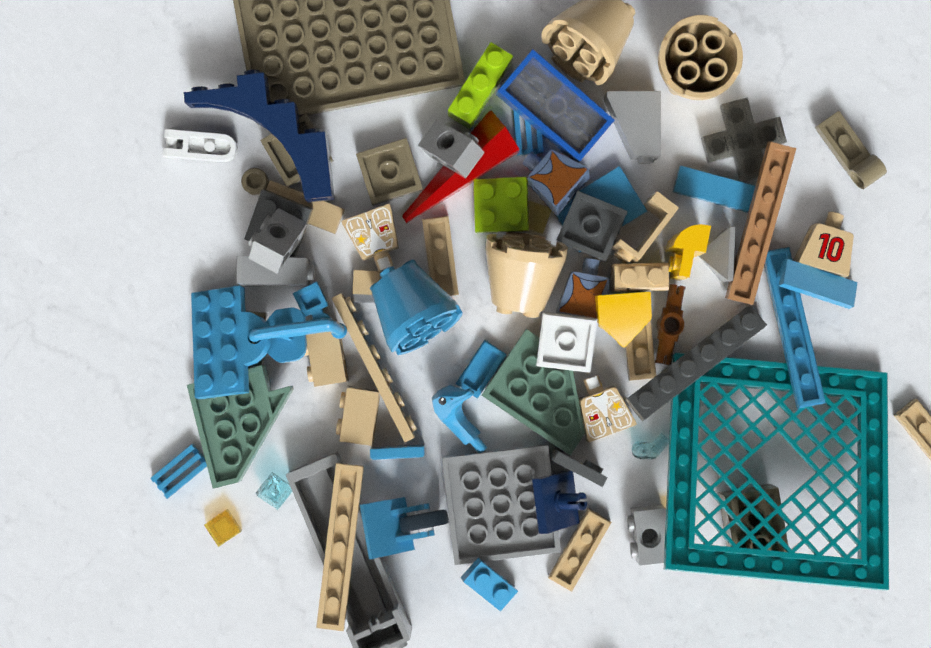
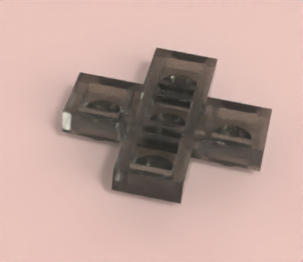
M748 97L721 104L720 109L726 130L701 138L707 164L733 157L739 182L758 178L763 161L762 150L766 149L767 142L787 143L781 118L776 117L754 123Z

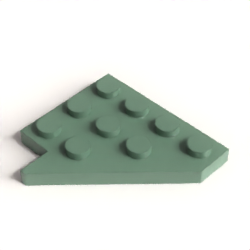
M525 329L481 396L571 455L585 434L573 370L536 366L540 338Z
M265 365L248 369L249 393L197 399L195 398L194 383L187 385L213 489L242 481L294 390L292 385L271 391Z

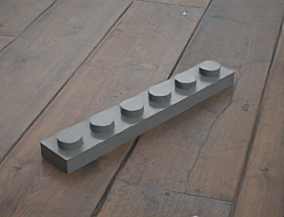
M751 305L747 306L625 401L643 422L763 330L767 324Z

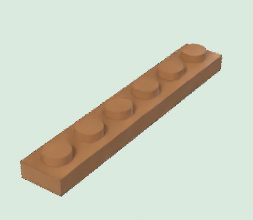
M767 142L734 263L733 281L729 282L725 295L727 299L750 305L754 304L795 156L796 148Z

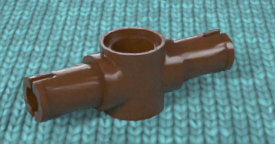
M669 284L666 306L662 308L661 316L656 322L659 345L655 363L672 364L675 342H678L679 335L685 327L682 318L684 311L681 310L685 286ZM669 317L673 318L676 322V328L673 332H668L664 327V322Z

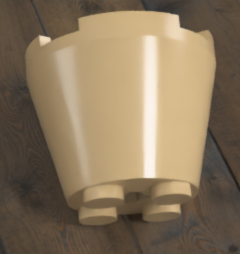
M580 0L550 20L542 31V43L548 44L554 54L551 58L552 61L567 75L581 83L586 79L595 82L596 85H601L606 82L616 67L634 25L633 16L635 15V9L622 0Z
M708 15L690 16L677 22L664 36L658 51L659 71L669 91L674 95L691 100H707L724 93L736 80L743 63L742 46L736 33H733L726 25L718 21V18Z
M506 232V235L496 238L497 234L491 233L487 235L485 251L491 301L497 306L496 311L501 314H512L515 311L522 312L527 317H539L540 312L547 305L565 263L568 247L562 242H557L556 245H553L550 241L546 240V237L527 233Z

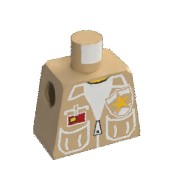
M390 204L341 221L364 261L374 258L378 271L394 266L389 252L398 249L399 245Z
M598 375L583 380L588 395L578 399L585 430L584 435L587 442L595 441L637 425L615 386L603 389Z

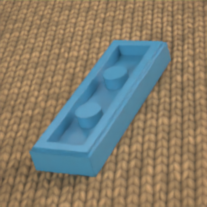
M679 166L672 192L748 213L755 186Z
M790 259L782 261L779 286L847 309L854 307L858 282Z

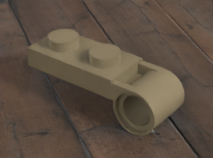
M837 111L815 127L843 169L860 189L864 190L887 173L884 163L876 155H871L840 111Z

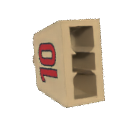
M828 212L825 225L820 223L811 225L793 261L843 278L848 277L854 235L853 233L841 230L844 215Z

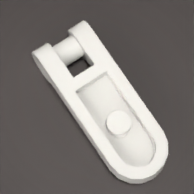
M170 129L164 131L166 148H163L162 157L229 162L235 158L238 152L236 141L226 134ZM177 140H183L182 149H177Z

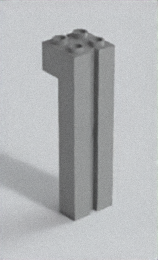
M338 451L285 474L323 565L336 463H343ZM359 505L346 620L348 622L346 632L353 648H403L411 638L412 625L383 557L369 559Z

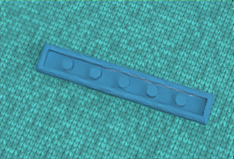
M790 247L769 250L764 267L796 408L799 409L825 404L826 402L801 294L779 286L782 261L786 259L792 260Z

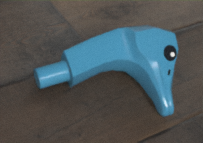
M452 385L441 388L432 396L434 412L440 421L464 445L471 443L478 453L484 452L487 446L478 436L481 432L467 420L462 410L463 402L474 394L472 389H461Z

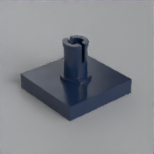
M561 471L532 479L539 534H549L580 523L578 510H585L587 507V501H580V499H587L583 492L576 493L573 471Z

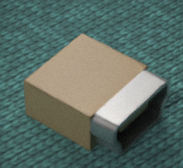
M354 270L352 302L374 303L370 287L381 279V271Z

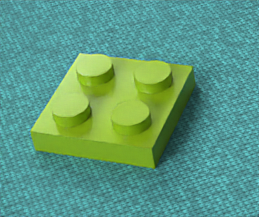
M527 177L474 180L475 233L529 231Z

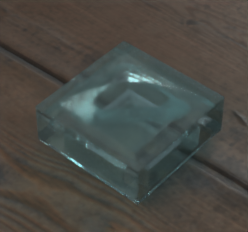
M273 472L256 491L257 497L277 510L292 493L289 483Z

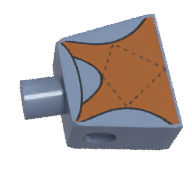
M550 150L543 159L531 152L523 161V165L532 171L527 177L529 186L557 216L573 199L577 191L590 179L589 169L586 166L554 150Z
M584 258L582 273L570 272L556 313L597 318L595 296L609 295V278L597 276L599 260Z

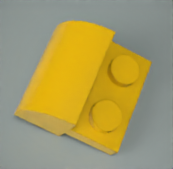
M703 224L692 225L670 238L664 250L674 253V257L670 256L668 261L669 272H671L669 279L681 281L690 278L693 258L706 253L711 226Z

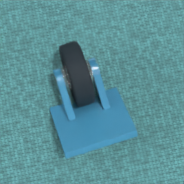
M406 497L360 505L369 559L415 550L413 539L434 536L435 526L449 523L446 510L442 509L431 512L429 503L407 507ZM414 512L415 515L407 516V513ZM418 530V533L410 534V531Z

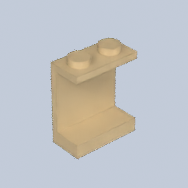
M658 191L647 199L644 206L659 220L637 249L634 250L621 239L614 243L612 250L615 251L613 255L624 264L627 262L633 264L642 258L679 208Z

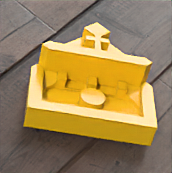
M651 292L595 296L598 327L605 330L623 348L652 319Z

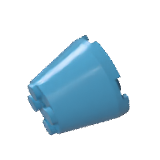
M414 259L407 261L397 269L393 266L386 268L380 273L381 279L370 287L386 344L391 352L396 351L397 355L406 354L429 343L428 340L438 335L441 330L446 332L453 327L463 314L458 303Z

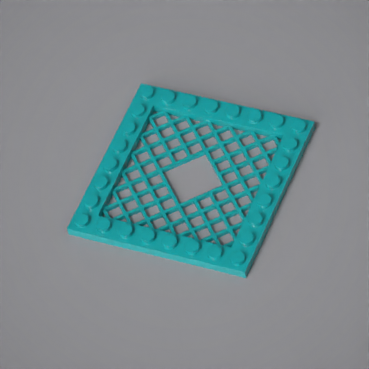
M674 353L672 364L682 357L684 353ZM725 358L671 400L663 570L882 591L889 590L888 373L817 366L825 402L830 407L821 416L812 406L799 408L795 413L786 406L784 401L793 394L787 364L780 362ZM700 384H708L700 391ZM712 386L723 397L715 405H712L703 395ZM720 386H730L734 388L726 394V392ZM746 388L762 390L753 396ZM738 389L749 399L741 408L730 398ZM765 391L776 402L767 411L756 400ZM774 391H783L788 393L780 399ZM827 396L841 398L836 403H833ZM845 399L856 409L848 418L837 408ZM700 400L709 409L701 417H699ZM725 400L736 411L727 420L716 410ZM752 403L763 414L755 422H752L743 412ZM778 406L789 416L781 425L770 415ZM805 408L816 419L808 427L797 418V415ZM832 411L843 421L835 430L824 420ZM711 412L722 423L713 432L702 422ZM738 415L749 426L740 435L729 424ZM856 416L857 428L850 422ZM764 418L775 427V430L767 437L756 427ZM792 420L803 431L794 440L783 429ZM818 423L829 433L821 442L810 432ZM700 426L708 436L698 444ZM845 426L857 436L848 445L837 434ZM724 427L735 438L726 447L715 436ZM751 429L762 440L753 449L742 439ZM778 432L816 472L779 506L741 465ZM804 435L816 445L808 454L797 445V442ZM832 437L843 448L834 457L823 446ZM710 439L721 450L712 459L701 448ZM736 442H739L748 452L739 462L728 451ZM856 442H857V455H856V454L852 451V449H851V447H852ZM818 450L829 460L821 469L810 459ZM845 452L856 462L848 471L837 461ZM699 453L707 463L697 471ZM723 454L734 464L725 474L714 463ZM832 464L843 475L834 484L823 473ZM709 466L720 476L711 486L700 475ZM736 469L747 479L738 489L728 479V476ZM856 469H857V482H856V481L852 478V476H851V474H852ZM818 476L829 487L821 496L809 485ZM845 479L856 489L848 498L837 488ZM698 480L706 490L696 498ZM722 481L733 491L724 501L713 490ZM750 483L761 494L752 503L741 493ZM804 489L815 499L807 508L796 498ZM832 491L843 502L834 511L823 501ZM708 493L719 504L711 513H708L699 503ZM735 496L747 507L738 516L726 505ZM855 497H857V509L850 503ZM763 498L774 509L765 519L754 508ZM790 501L802 512L793 521L781 510ZM817 504H820L829 514L820 524L809 513ZM697 507L705 518L695 526ZM844 507H847L856 516V519L848 526L837 516ZM722 508L733 519L723 529L713 519V516ZM749 511L760 521L751 531L740 520ZM777 513L787 523V526L778 534L768 524V521ZM804 516L815 527L806 536L795 525ZM831 519L842 529L834 539L823 528ZM707 521L718 531L709 541L698 530ZM735 523L746 534L737 544L726 533ZM856 524H857V537H856V536L852 533V531H851V529H852ZM762 526L774 537L765 546L753 535ZM790 529L801 539L792 549L781 538ZM818 531L829 542L820 551L809 541ZM845 534L856 544L848 554L836 543ZM695 535L700 539V541L703 544L694 543ZM722 536L731 547L712 544ZM750 539L758 549L739 547ZM777 541L786 552L767 549ZM805 544L813 554L795 552ZM833 547L841 557L824 556L823 554ZM857 552V559L851 558Z

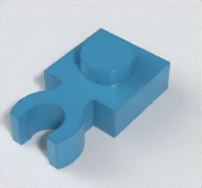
M318 282L292 293L305 317L312 315L313 320L331 318L330 315L323 311V308L329 306Z

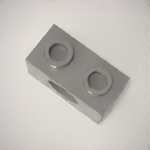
M436 119L418 146L430 158L467 178L484 154V151L477 145L479 140L467 131L463 135L460 133L461 130L449 121L447 124H444Z
M278 208L272 217L266 216L260 228L261 232H255L252 235L248 244L251 247L248 259L278 274L301 241L307 223Z
M663 505L630 508L631 515L627 516V526L629 532L633 531L634 542H630L631 558H636V562L640 566L664 563L666 508ZM646 529L654 530V537L650 541L642 540V533Z

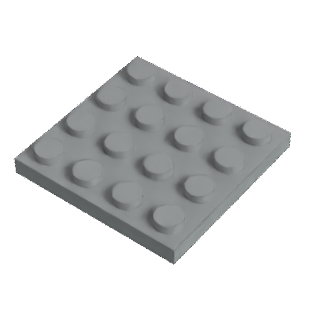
M548 445L442 457L455 565L474 563L478 557L485 562L561 552L559 530L549 534H539L532 479L552 474Z

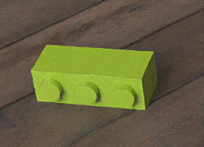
M490 42L450 105L448 116L471 130L512 65L513 55Z

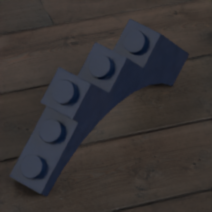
M260 70L244 71V75H237L238 86L236 87L234 84L225 83L218 85L217 89L198 86L191 88L190 92H183L184 102L190 108H213L230 111L251 119L270 131L291 156L301 179L305 200L307 202L335 200L328 135L325 131L321 132L320 128L304 130L305 134H301L297 105L295 102H290V99H278L274 101V104H271L268 78L264 73H260Z

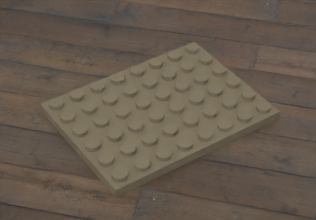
M233 0L246 71L260 70V73H264L268 78L271 104H274V101L278 99H290V102H295L297 105L299 117L305 114L313 115L460 87L465 83L450 0Z

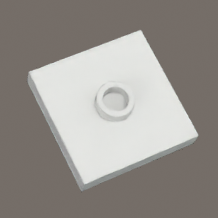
M543 312L536 366L590 373L597 318Z

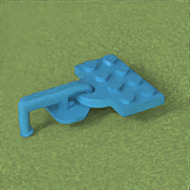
M240 285L191 293L195 398L207 399L249 393L248 366L258 363L266 354H269L279 363L297 361L306 353V335L331 332L334 338L341 339L347 334V328L344 324L338 323L331 318L306 321L304 313L294 307L277 309L265 321L254 313L246 312L245 288Z

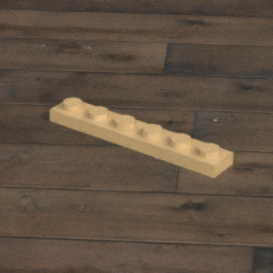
M341 293L331 298L404 442L415 438L413 431L417 430V427L410 415L405 416L402 410L405 404L399 392L394 393L389 384L393 380L387 368L381 369L377 361L381 358L374 344L369 345L365 336L369 333L362 320L357 322L353 314L357 310L350 296L345 298L344 294Z
M336 463L316 628L336 631H344L364 471V466Z

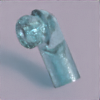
M660 433L652 443L635 442L631 448L632 454L638 459H656L669 445V439Z

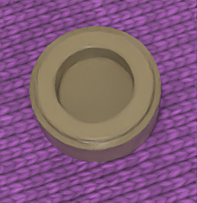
M250 168L242 176V187L251 195H260L262 189H267L269 178L263 170Z

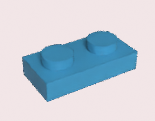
M479 557L460 577L465 584L500 612L518 592L511 583Z

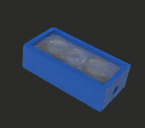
M533 49L496 93V96L542 133L546 139L567 157L576 162H580L615 121Z

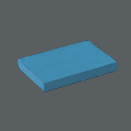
M620 166L579 191L626 210L628 213L622 227L647 212ZM575 196L558 216L555 215L561 226H563Z

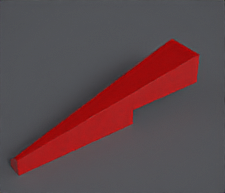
M492 110L483 117L471 132L479 140L477 145L484 151V154L467 178L443 166L402 215L406 224L519 153L520 149L506 126Z

